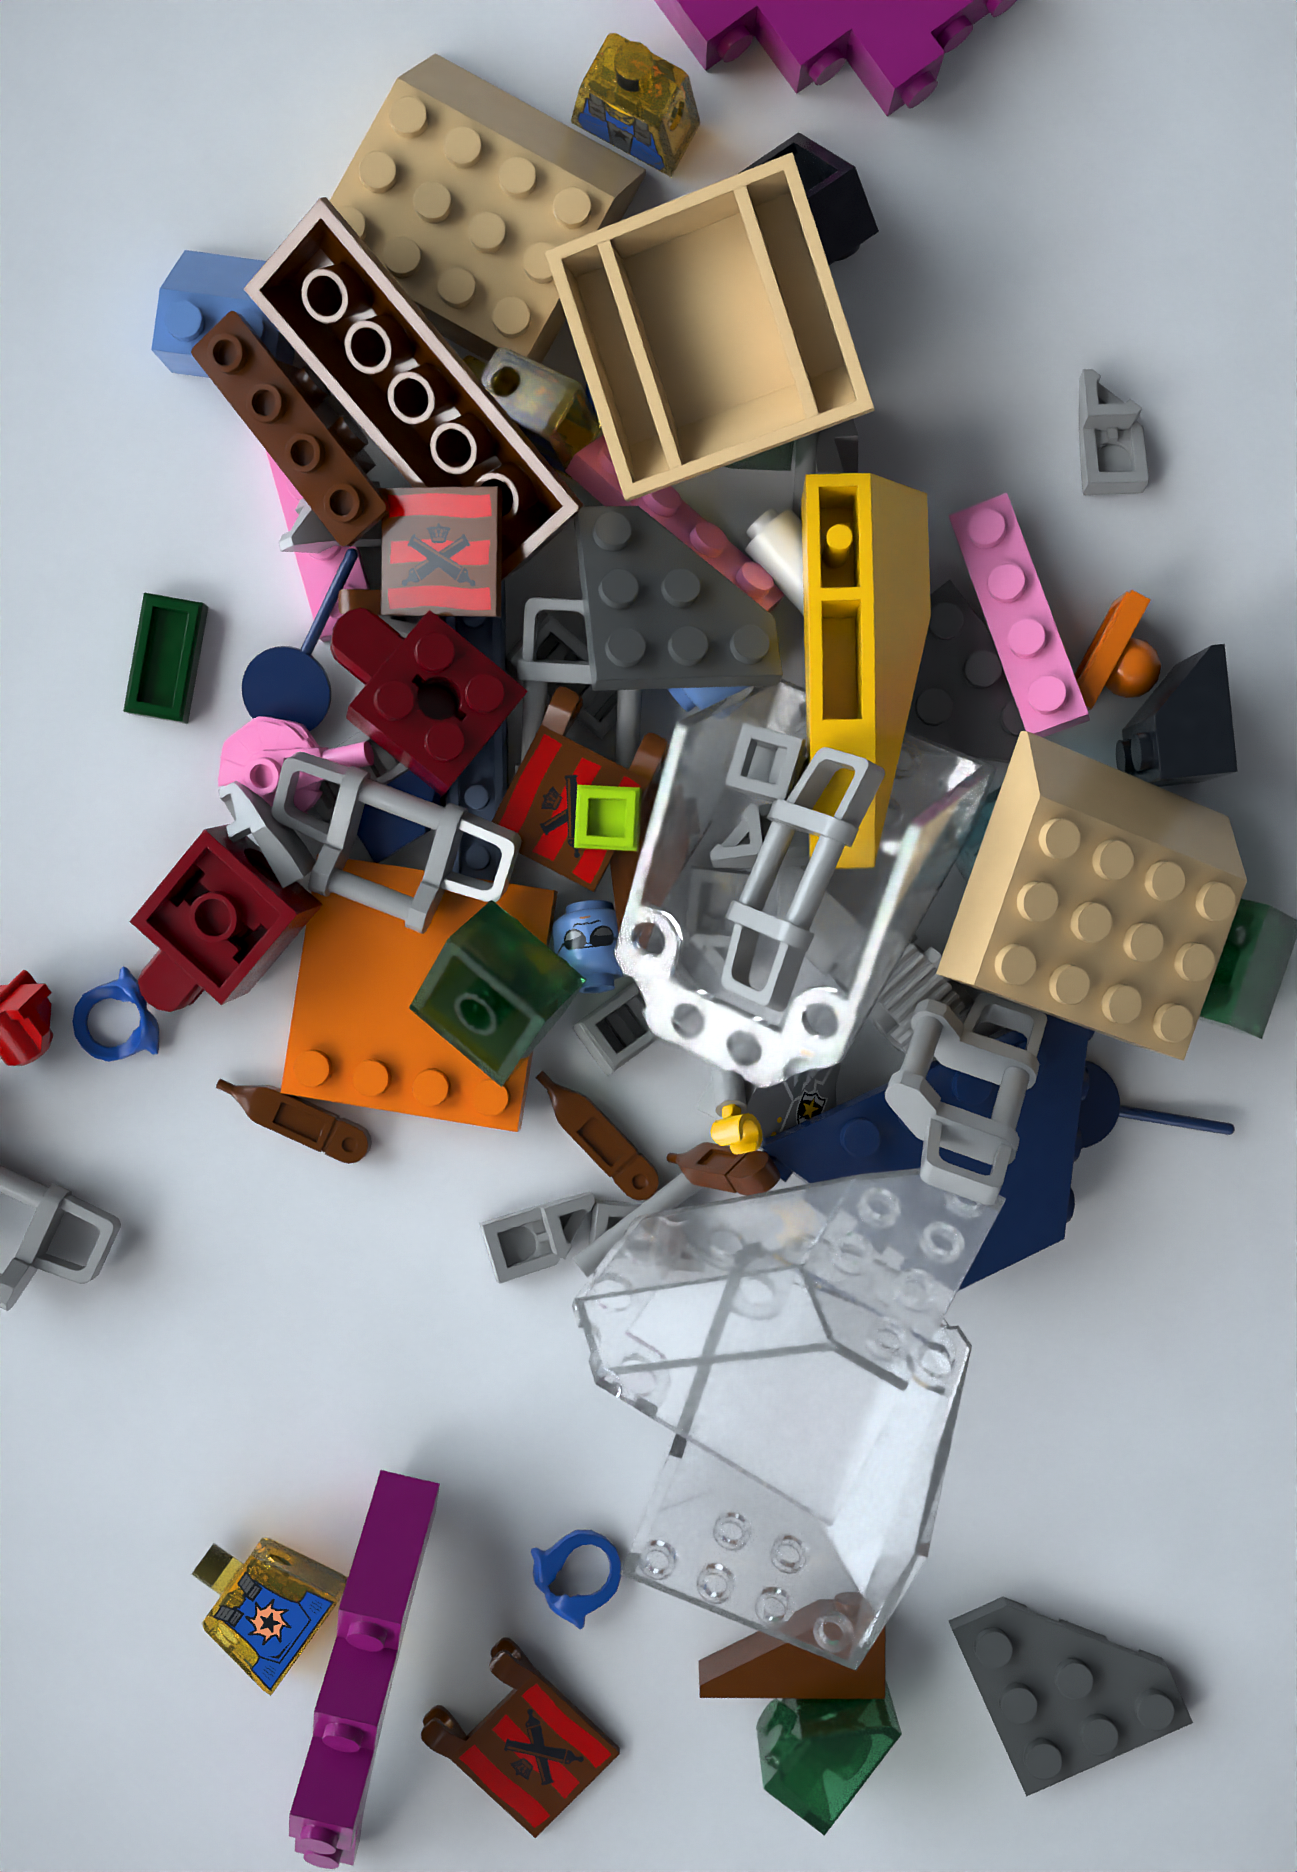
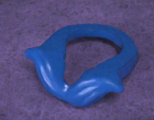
M123 966L120 969L118 979L89 990L82 995L76 1004L72 1020L74 1036L81 1047L92 1057L110 1062L125 1059L143 1050H147L153 1055L158 1054L159 1024L154 1015L147 1009V1001L141 994L138 980L127 967ZM112 998L122 1002H131L136 1004L139 1010V1027L133 1030L129 1039L120 1046H103L93 1039L88 1030L87 1021L90 1011L95 1004L104 999Z
M574 1530L562 1537L546 1551L537 1547L531 1549V1555L534 1560L533 1578L535 1585L544 1593L549 1608L578 1629L584 1627L587 1614L607 1603L617 1592L622 1577L621 1560L616 1547L605 1536L593 1530ZM582 1545H594L606 1553L610 1563V1573L606 1583L600 1590L590 1595L577 1594L572 1597L567 1594L556 1596L551 1592L549 1585L556 1579V1574L561 1571L567 1557L574 1549Z

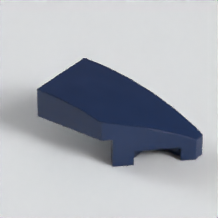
M410 770L386 784L440 806H445V803L441 802V795ZM365 804L357 835L374 863H380L431 831V828Z

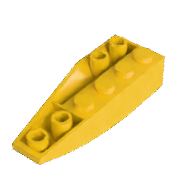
M872 473L806 474L801 498L808 765L819 749L828 747L866 758L884 769V778L859 826L852 847L844 846L835 868L873 869L931 618L927 493ZM846 768L836 771L812 810L834 817L855 775V771ZM809 834V860L819 839L818 836Z

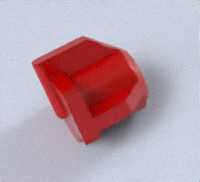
M26 970L21 971L8 985H0V1057L8 1066H24L37 1060L49 1049L53 1039V1032L50 1029L52 1003L47 998L52 992L45 983L37 984Z

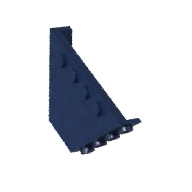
M1044 1013L1047 1016V1023L1037 1054L1039 1062L1038 1075L1035 1084L1026 1090L1016 1127V1132L1019 1136L1016 1157L1007 1166L1003 1185L993 1205L975 1202L928 1185L920 1178V1168L924 1141L918 1139L888 1105L885 1099L888 1083L769 1138L762 1137L763 1140L759 1149L769 1154L780 1171V1179L786 1183L791 1175L794 1174L809 1185L810 1188L804 1197L834 1219L842 1210L856 1220L858 1224L852 1233L881 1254L884 1253L888 1246H891L903 1255L905 1259L899 1268L928 1289H931L937 1280L957 1292L1065 1239L1066 1223L1071 1220L1075 1208V1197L1071 1188L1073 1164L1079 1158L1082 1149V1134L1078 1127L1080 1105L1089 1089V1072L1085 1066L1087 1046L1095 1031ZM1008 1028L987 1036L1024 1050L1026 1048V1036ZM938 1060L931 1062L926 1080L941 1097V1102L991 1119L1000 1085L946 1067ZM939 1147V1155L944 1161L981 1175H990L992 1165Z

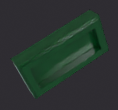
M144 593L123 712L188 724L209 606L202 602Z

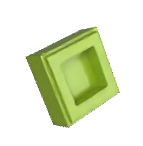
M577 785L574 848L639 851L642 789L637 787Z

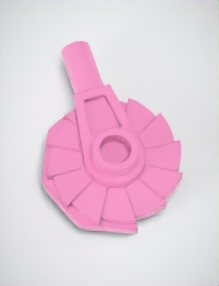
M258 716L224 742L220 757L218 787L227 786L234 781H238L259 795L272 807L283 762L296 752H305L347 767L355 766L357 768L373 765L374 753L368 741L333 749L320 747L303 724L273 717ZM300 771L294 795V804L299 810L307 813L316 804L323 793L319 788L321 782L325 781V779Z

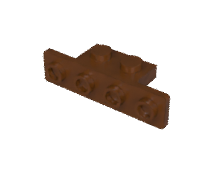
M235 311L228 312L192 348V356L339 545L351 547L390 511L389 503L366 475L376 466L364 450V447L369 444L366 436L350 418L345 415L339 418L326 401L331 395L329 389L313 370L307 366H303L300 369L277 360L240 313Z

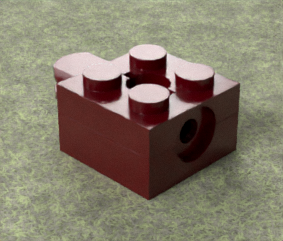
M361 607L349 610L339 617L332 630L330 650L334 660L365 684V687L349 704L346 719L442 797L528 692L430 609L406 638L373 611Z
M227 825L204 829L129 921L159 948L157 953L144 967L138 979L142 996L149 1005L158 1010L172 1012L193 1004L204 990L220 1005L249 993L323 905L297 881L282 888L260 847L248 836L233 843L228 837Z

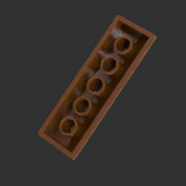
M326 197L319 198L244 287V290L413 488H502V582L522 568L555 538L584 504Z

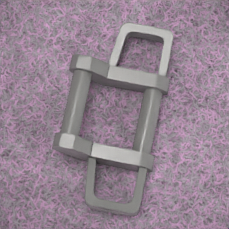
M538 596L527 600L525 603L522 659H518L517 676L518 679L523 680V687L528 691L523 697L521 762L546 713L548 682L592 684L590 663L588 661L537 659L538 617L541 610L577 611L584 616L582 599ZM642 689L618 690L615 763L628 770L640 746ZM521 763L515 764V774Z
M823 747L816 752L786 801L781 799L774 800L767 819L771 820L772 823L738 902L732 900L725 918L735 922L721 979L725 989L777 1012H783L787 1008L805 953L808 951L815 935L809 929L844 846L852 847L859 826L884 778L885 771L882 767L866 758ZM841 768L855 771V775L834 817L812 810L836 771ZM795 831L818 836L819 839L785 920L762 912ZM759 933L781 941L767 984L761 991L753 988L749 983V974Z
M301 751L284 760L272 806V816L277 822L325 844L311 871L308 890L326 897L332 892L405 920L406 928L422 934L429 928L445 890L488 903L497 902L508 889L522 841L518 833L469 813L466 808L453 803H448L446 807L440 806L371 779V773L355 766L347 767ZM300 771L340 784L330 824L299 810L295 806L294 795ZM365 804L436 830L424 876L414 897L343 871L355 843ZM463 832L490 842L500 848L502 857L493 883L452 871Z
M982 993L978 995L964 1023H962L947 1004L932 999H925L917 1004L911 1019V1027L914 1031L901 1070L894 1073L890 1078L885 1092V1099L910 1131L918 1139L924 1141L920 1178L926 1184L984 1205H993L1004 1182L1007 1166L1013 1162L1018 1150L1019 1136L1016 1132V1127L1026 1090L1035 1084L1038 1075L1039 1062L1037 1054L1047 1023V1016L1043 1012L989 993ZM991 1022L1024 1034L1027 1038L1026 1048L1024 1050L974 1033L979 1023ZM933 1056L946 1067L1000 1085L991 1119L940 1101L941 1097L926 1080ZM939 1147L992 1165L990 1175H981L944 1161L939 1155Z
M0 1165V1192L36 1208L15 1258L11 1260L3 1274L0 1273V1308L9 1311L14 1306L38 1269L80 1284L88 1283L100 1274L120 1230V1220L116 1216L73 1196L72 1191L53 1183L50 1187H47ZM65 1211L95 1225L99 1229V1239L86 1266L46 1254Z

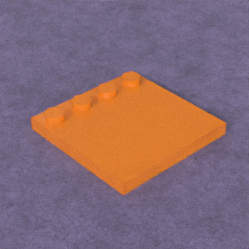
M348 859L343 868V871L411 897L415 896L425 870ZM480 879V880L487 881V882H491V883L494 882V881H490V880ZM509 883L506 893L497 902L488 903L445 890L431 924L424 934L406 928L405 920L332 892L326 897L311 891V894L323 905L306 924L280 1093L512 1132L520 1131L558 891Z

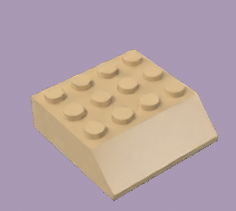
M435 53L396 79L329 201L443 337L530 384L531 381L520 377L518 371L527 373L526 370L512 361L508 354L539 369L566 320L545 251L621 221L646 176V169Z
M793 152L545 251L624 499L627 502L875 411Z
M1021 731L936 974L1137 1047L1184 1061L1247 882L1229 817L1033 733Z

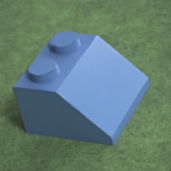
M184 250L159 289L151 347L154 354L171 373L209 378L192 356L191 350L230 311L238 312L245 318L277 360L293 366L295 349L244 290V287L266 261Z

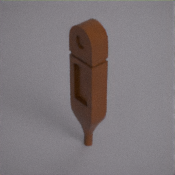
M542 1070L535 1078L547 1090L556 1119L561 1127L609 1177L613 1178L614 1183L627 1196L639 1201L653 1196L659 1184L658 1172L653 1164L642 1153L638 1152L633 1143L592 1100L580 1092L554 1083Z
M219 1079L216 1084L217 1089L232 1095L253 1122L318 1152L323 1151L325 1155L340 1162L356 1163L363 1159L371 1149V1135L366 1128L346 1118H340V1115L298 1096L280 1093V1088L270 1085L236 1086L223 1079Z
M704 1142L685 1153H669L666 1157L669 1163L679 1166L691 1184L731 1193L738 1192V1194L746 1196H759L766 1193L778 1183L781 1177L780 1171L769 1154L763 1151L756 1150L736 1155L732 1153L730 1146Z

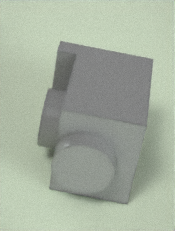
M743 723L725 785L744 795L769 802H774L776 799L786 801L808 766V757H805L807 751L805 746L806 740Z

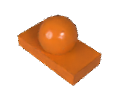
M1134 590L1125 592L1113 601L1074 673L1087 711L1093 708L1104 686L1115 695L1134 698L1149 692L1158 681L1161 663L1157 651L1147 641L1134 637L1131 638L1151 599Z

